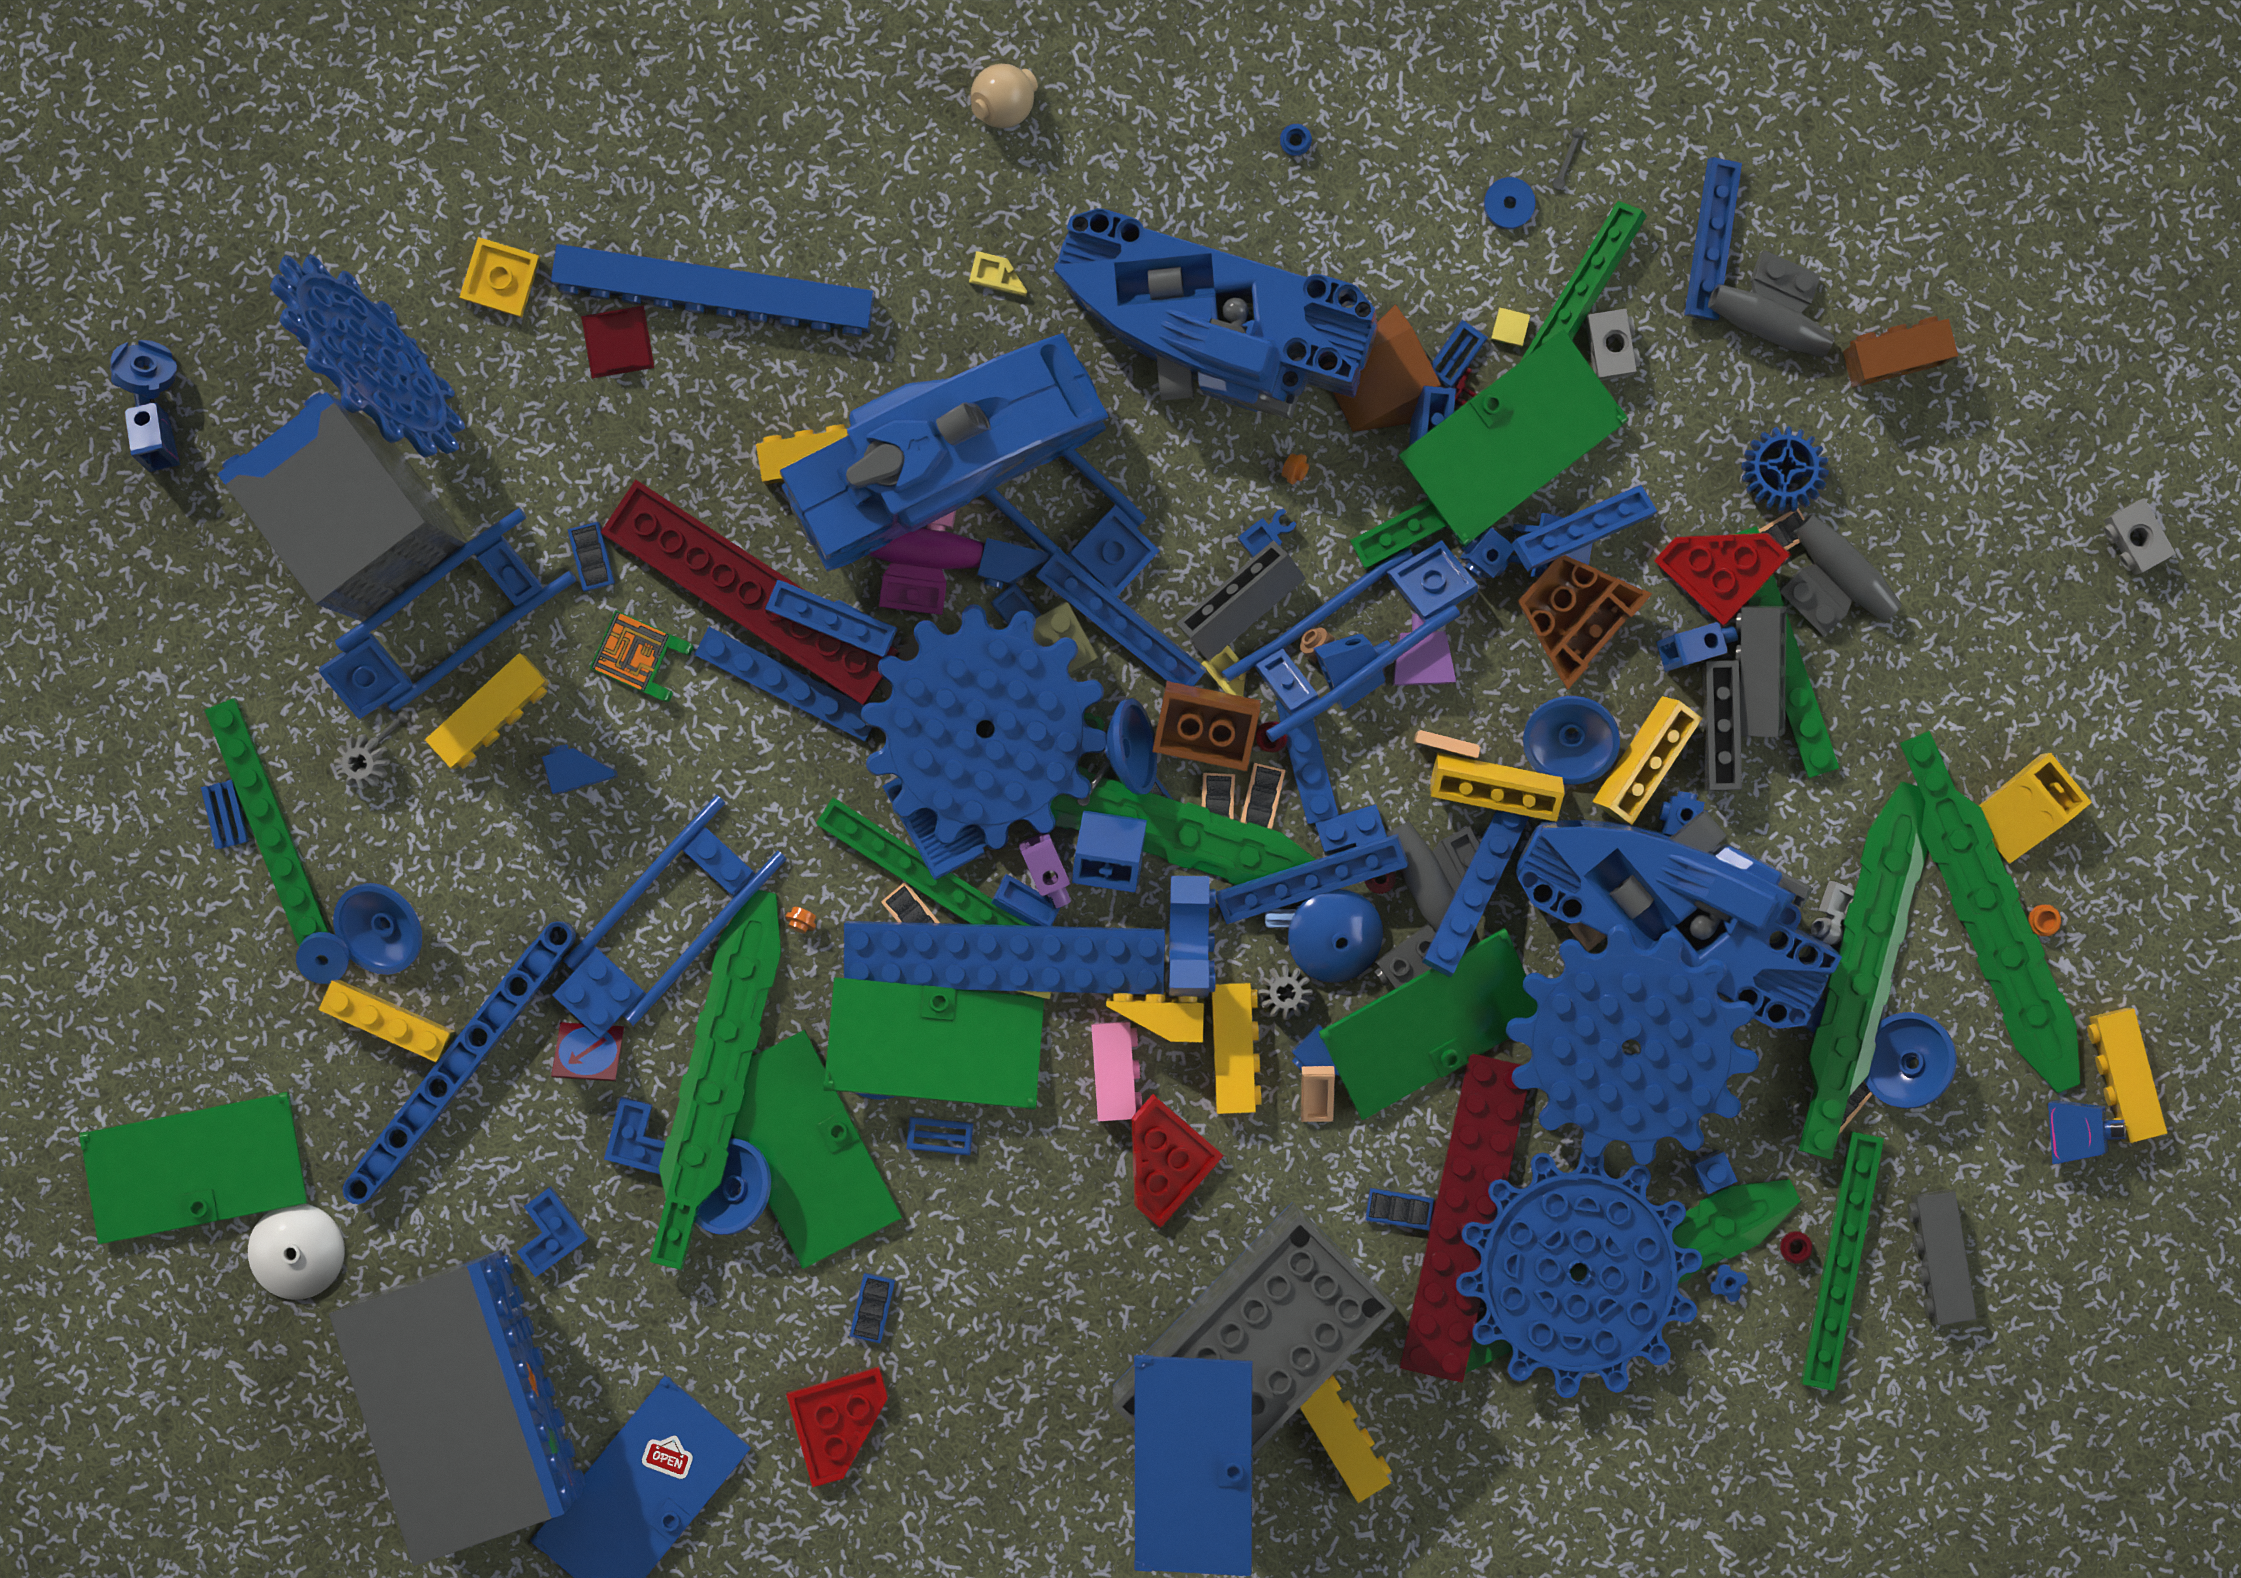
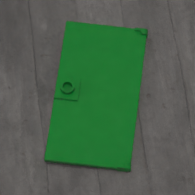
M1563 329L1397 456L1452 530L1454 536L1465 547L1620 426H1623L1629 419Z
M1505 928L1466 949L1451 977L1432 968L1318 1032L1362 1121L1437 1078H1442L1469 1063L1468 1058L1470 1055H1480L1509 1039L1506 1027L1511 1019L1529 1018L1536 1013V1001L1523 988V981L1527 975L1514 949L1509 933Z
M834 977L823 1083L824 1091H842L1036 1110L1044 998Z
M805 1029L751 1057L743 1087L745 1094L740 1112L736 1114L732 1129L735 1139L753 1144L766 1158L771 1174V1191L768 1203L802 1269L808 1268L819 1260L902 1218L838 1091H824L825 1066Z
M288 1091L276 1095L79 1133L98 1245L308 1203Z

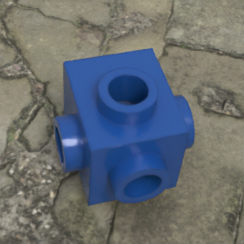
M1488 528L1467 546L1462 547L1464 552L1459 559L1467 564L1465 566L1466 571L1478 579H1481V577L1494 578L1502 574L1509 564L1507 559L1514 548L1493 528Z
M1678 791L1677 796H1669L1668 801H1663L1660 808L1659 820L1663 821L1661 833L1670 836L1674 835L1696 815L1704 811L1705 802L1697 801V795L1688 792ZM1682 810H1684L1687 814L1685 820H1683L1680 815Z

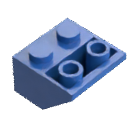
M1083 811L1075 852L1072 883L1136 892L1140 881L1147 820Z

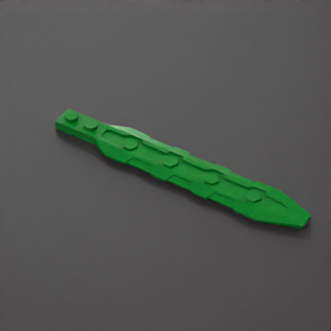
M1929 730L1900 742L1899 745L1924 799L1921 835L1933 862L1938 864L1952 896L1950 901L1959 921L1964 923L1978 955L1976 960L1984 978L1989 980L2004 1014L2002 1019L2016 1050L2057 1093L2079 1085L2080 1071L2076 1022L2063 993L2059 992L2044 959L2045 952L2040 940L2030 927L2018 899L2020 896L2011 875L2007 874L1992 839L1994 836L1982 808L1955 789Z
M1077 765L1079 772L1091 783L1097 774L1090 773L1087 768ZM1102 777L1089 796L1090 802L1087 806H1080L1077 799L1065 794L1056 796L1050 806L1056 820L1055 825L1065 829L1073 828L1080 830L1083 811L1147 820L1143 852L1168 859V863L1187 869L1192 867L1229 880V883L1235 885L1317 860L1282 832L1252 822L1246 824L1210 812L1209 808L1191 802L1185 804L1151 792L1136 795L1128 790L1123 783L1106 777Z
M1903 781L1899 783L1868 829L1860 859L1861 870L1852 903L1848 905L1843 924L1845 931L1839 950L1842 958L1835 972L1830 973L1827 984L1829 991L1821 1022L1816 1027L1808 1056L1814 1091L1798 1151L1830 1160L1833 1158L1848 1097L1865 1080L1870 1071L1876 1048L1874 1041L1883 1006L1888 1002L1892 987L1891 976L1899 945L1904 941L1909 922L1907 915L1916 882L1920 880L1928 850L1921 835L1924 799L1918 786Z
M758 890L735 914L719 939L711 969L713 976L704 1010L699 1014L695 1029L696 1040L687 1074L683 1075L678 1094L680 1101L671 1135L666 1139L659 1165L666 1201L649 1261L655 1264L683 1270L699 1207L722 1182L729 1155L727 1151L736 1114L740 1112L745 1094L744 1083L753 1050L757 1049L762 1030L760 1023L769 988L773 987L782 954L777 894Z
M1783 1179L1729 1186L1699 1201V1205L1687 1210L1684 1220L1673 1229L1672 1240L1679 1248H1693L1699 1251L1702 1256V1265L1697 1271L1682 1275L1678 1284L1690 1279L1692 1274L1724 1258L1730 1259L1760 1244L1801 1201L1791 1180ZM1581 1263L1571 1268L1569 1272L1573 1280L1581 1281L1586 1277L1587 1269ZM1473 1338L1465 1374L1512 1351V1346L1509 1342L1502 1339L1482 1345Z

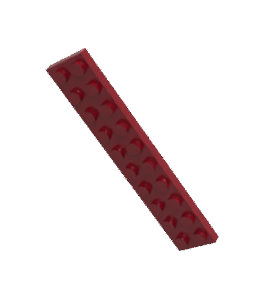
M635 479L600 533L865 706L883 680V677L878 672V663L882 657L765 609L777 580L803 589L802 587ZM890 646L887 655L898 657L900 652Z
M1477 1054L1469 1056V1063L1465 1067L1399 1364L1400 1369L1463 1383L1473 1339L1472 1330L1476 1324L1481 1303L1480 1297L1463 1296L1456 1288L1457 1278L1462 1273L1476 1270L1481 1263L1479 1251L1475 1247L1466 1244L1462 1239V1229L1470 1222L1489 1224L1496 1219L1498 1214L1497 1207L1489 1197L1488 1189L1495 1180H1508L1527 1089H1520L1512 1082V1073L1517 1067L1521 1066L1520 1064Z

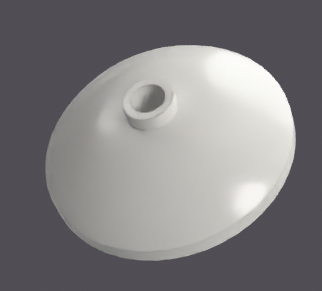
M309 1204L269 1211L258 1221L249 1239L248 1261L253 1275L267 1291L285 1299H306L323 1292L337 1278L344 1262V1240L338 1225L326 1212ZM288 1248L295 1249V1259H290L287 1256Z

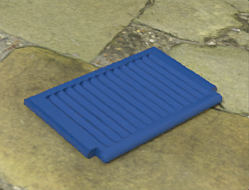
M899 778L882 786L892 805L894 799L902 790V782ZM920 809L908 818L899 817L934 881L984 855L983 848L988 847L982 830L974 825L964 827L953 843H940L935 837L937 817L929 809Z

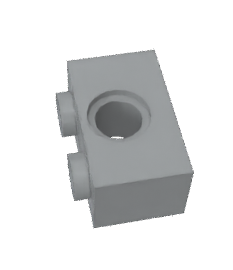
M1627 309L1588 314L1585 318L1592 367L1600 381L1633 376L1637 372L1636 367H1640L1638 348H1633L1631 336L1635 335L1633 317H1628ZM1610 337L1618 339L1621 343V351L1616 353L1609 351L1606 347V339Z
M2145 498L2135 501L2103 519L2106 525L2103 528L2106 537L2112 544H2117L2122 553L2119 555L2122 565L2127 571L2132 570L2134 575L2143 573L2176 554ZM2133 530L2139 532L2142 536V543L2139 547L2135 546L2130 540V534Z

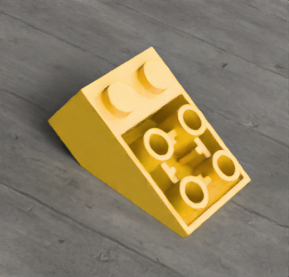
M2052 753L2040 754L1979 806L1982 808L1994 838L1992 840L1997 851L2010 864L2068 823L2092 802Z
M1166 992L1164 994H1146V997H1133V994L1114 993L1113 996H1108L1107 1007L1170 1042H1203L1204 998L1187 996L1169 998L1165 997Z

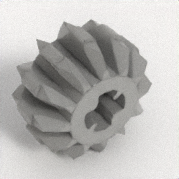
M366 734L358 735L357 740L353 737L347 738L346 746L341 745L337 748L338 753L343 757L334 759V763L342 765L343 769L337 772L339 777L348 775L346 785L351 786L356 782L359 789H364L367 787V784L372 787L378 785V777L384 778L387 776L388 773L382 766L389 765L391 760L382 758L381 754L387 752L385 746L379 749L376 748L378 738L374 737L368 741ZM360 756H364L366 759L363 763H367V766L363 768L359 766V763L362 762L361 760L358 761Z
M1287 965L1282 966V976L1280 977L1275 968L1270 969V974L1275 980L1271 982L1269 979L1262 977L1261 982L1270 987L1269 990H1258V995H1269L1270 997L1263 1001L1261 1006L1266 1008L1274 1003L1275 1005L1270 1012V1015L1273 1017L1277 1015L1280 1008H1283L1282 1017L1284 1020L1289 1018V1008H1292L1293 1013L1297 1017L1300 1016L1301 1012L1296 1005L1300 1003L1308 1008L1310 1003L1301 999L1302 995L1313 994L1312 989L1301 988L1310 979L1304 977L1296 981L1301 971L1299 968H1295L1291 977H1289ZM1287 984L1292 985L1293 988L1290 991L1294 992L1291 999L1286 997L1283 1001L1279 1000L1277 996L1281 994L1276 992L1279 986L1285 987Z

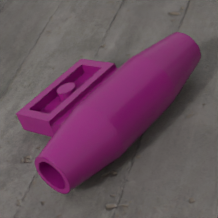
M920 528L914 532H908L892 540L884 547L868 554V556L891 562L883 574L879 607L943 615L947 581L942 569L979 568L984 551V543L947 531Z

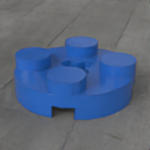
M138 340V345L128 347L127 342L117 347L112 353L110 362L111 381L115 386L121 387L128 392L140 394L148 399H154L159 397L162 391L168 389L174 383L177 370L176 361L172 359L170 350L159 343ZM144 365L149 366V369L142 370L139 368H142Z

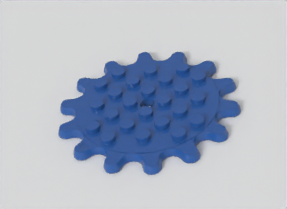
M309 254L305 258L302 265L303 268L292 257L285 255L279 264V270L284 276L280 274L275 275L270 288L288 306L282 311L279 320L282 326L295 334L298 341L308 349L305 357L307 367L315 373L327 376L338 387L341 393V403L344 408L351 413L361 410L375 421L382 437L389 443L401 441L405 437L424 458L435 455L437 447L445 454L457 451L459 444L451 433L454 434L464 430L465 424L460 416L445 402V400L455 396V392L446 380L437 376L426 363L428 356L417 347V341L405 335L398 327L396 322L397 315L392 308L384 301H379L375 304L366 298L357 280L347 271H342L336 279L314 255Z
M971 604L965 607L962 612L961 628L952 635L943 634L933 622L923 620L914 628V636L919 644V652L914 659L904 661L895 656L887 655L878 663V672L891 684L892 694L885 702L868 703L861 710L862 721L868 726L881 729L886 736L884 747L870 754L867 758V770L875 776L885 774L896 775L902 782V790L893 801L894 813L901 818H908L920 809L931 810L937 817L935 837L942 844L953 843L964 827L974 825L982 830L985 843L990 849L1000 850L1008 842L1010 825L1017 820L1027 821L1037 833H1050L1054 829L1056 822L1050 808L1052 800L1061 794L1069 795L1074 799H1084L1091 792L1090 781L1079 772L1077 765L1080 757L1084 754L1101 753L1105 750L1107 734L1103 730L1089 727L1084 720L1086 709L1103 698L1104 688L1096 680L1077 682L1070 677L1068 667L1078 653L1076 642L1071 638L1064 637L1051 646L1044 647L1039 645L1035 641L1033 633L1036 620L1029 611H1018L1013 616L1008 627L997 630L989 626L984 609L977 604ZM982 720H989L995 726L994 732L988 737H981L976 732V726Z
M1617 924L1610 928L1607 937V947L1601 953H1589L1579 941L1574 939L1565 940L1559 948V955L1565 967L1560 976L1548 978L1540 973H1530L1524 978V991L1536 1001V1013L1529 1018L1511 1019L1506 1027L1508 1037L1514 1041L1526 1044L1532 1053L1529 1062L1517 1067L1513 1071L1512 1082L1520 1089L1539 1088L1547 1094L1548 1103L1539 1114V1124L1549 1131L1556 1130L1565 1123L1579 1125L1583 1130L1582 1151L1585 1155L1593 1158L1602 1155L1606 1146L1613 1140L1626 1142L1631 1149L1635 1162L1642 1165L1650 1164L1655 1159L1656 1144L1663 1137L1676 1138L1689 1151L1700 1149L1704 1143V1135L1699 1126V1121L1706 1113H1716L1725 1118H1733L1740 1113V1100L1730 1093L1727 1088L1729 1077L1736 1073L1754 1072L1759 1065L1757 1054L1752 1050L1739 1047L1733 1038L1737 1028L1750 1023L1753 1019L1754 1009L1752 1005L1746 1001L1725 1002L1718 996L1717 987L1727 974L1725 963L1720 959L1714 958L1709 959L1698 967L1686 965L1681 958L1684 944L1683 938L1674 931L1662 934L1657 945L1648 950L1637 947L1633 941L1631 930L1622 924ZM1631 1039L1636 1040L1641 1045L1640 1052L1635 1054L1625 1053L1622 1047L1623 1043Z
M1582 1152L1577 1168L1572 1172L1565 1173L1556 1167L1553 1158L1549 1154L1538 1153L1531 1159L1530 1166L1533 1176L1530 1185L1523 1189H1517L1506 1180L1498 1179L1493 1181L1489 1186L1488 1194L1497 1207L1498 1214L1496 1219L1489 1224L1470 1222L1462 1229V1239L1466 1244L1475 1247L1479 1251L1481 1263L1476 1270L1462 1273L1456 1280V1288L1463 1296L1480 1297L1484 1300L1487 1308L1486 1315L1473 1327V1338L1482 1345H1487L1500 1339L1510 1343L1513 1355L1508 1364V1373L1514 1380H1526L1536 1368L1543 1366L1548 1367L1554 1373L1555 1390L1564 1398L1575 1396L1582 1377L1590 1372L1599 1374L1610 1391L1622 1392L1626 1389L1629 1382L1626 1371L1628 1361L1635 1356H1643L1654 1365H1664L1670 1359L1671 1352L1661 1336L1663 1326L1671 1320L1684 1323L1691 1322L1697 1315L1695 1303L1683 1297L1679 1293L1677 1285L1682 1275L1695 1272L1702 1265V1256L1699 1251L1693 1248H1679L1672 1240L1673 1229L1686 1216L1685 1207L1681 1202L1674 1200L1659 1206L1653 1205L1647 1200L1645 1192L1650 1182L1651 1174L1646 1166H1631L1623 1177L1614 1179L1609 1177L1604 1170L1603 1154L1593 1158ZM1576 1263H1582L1587 1269L1586 1277L1581 1281L1573 1280L1569 1272Z

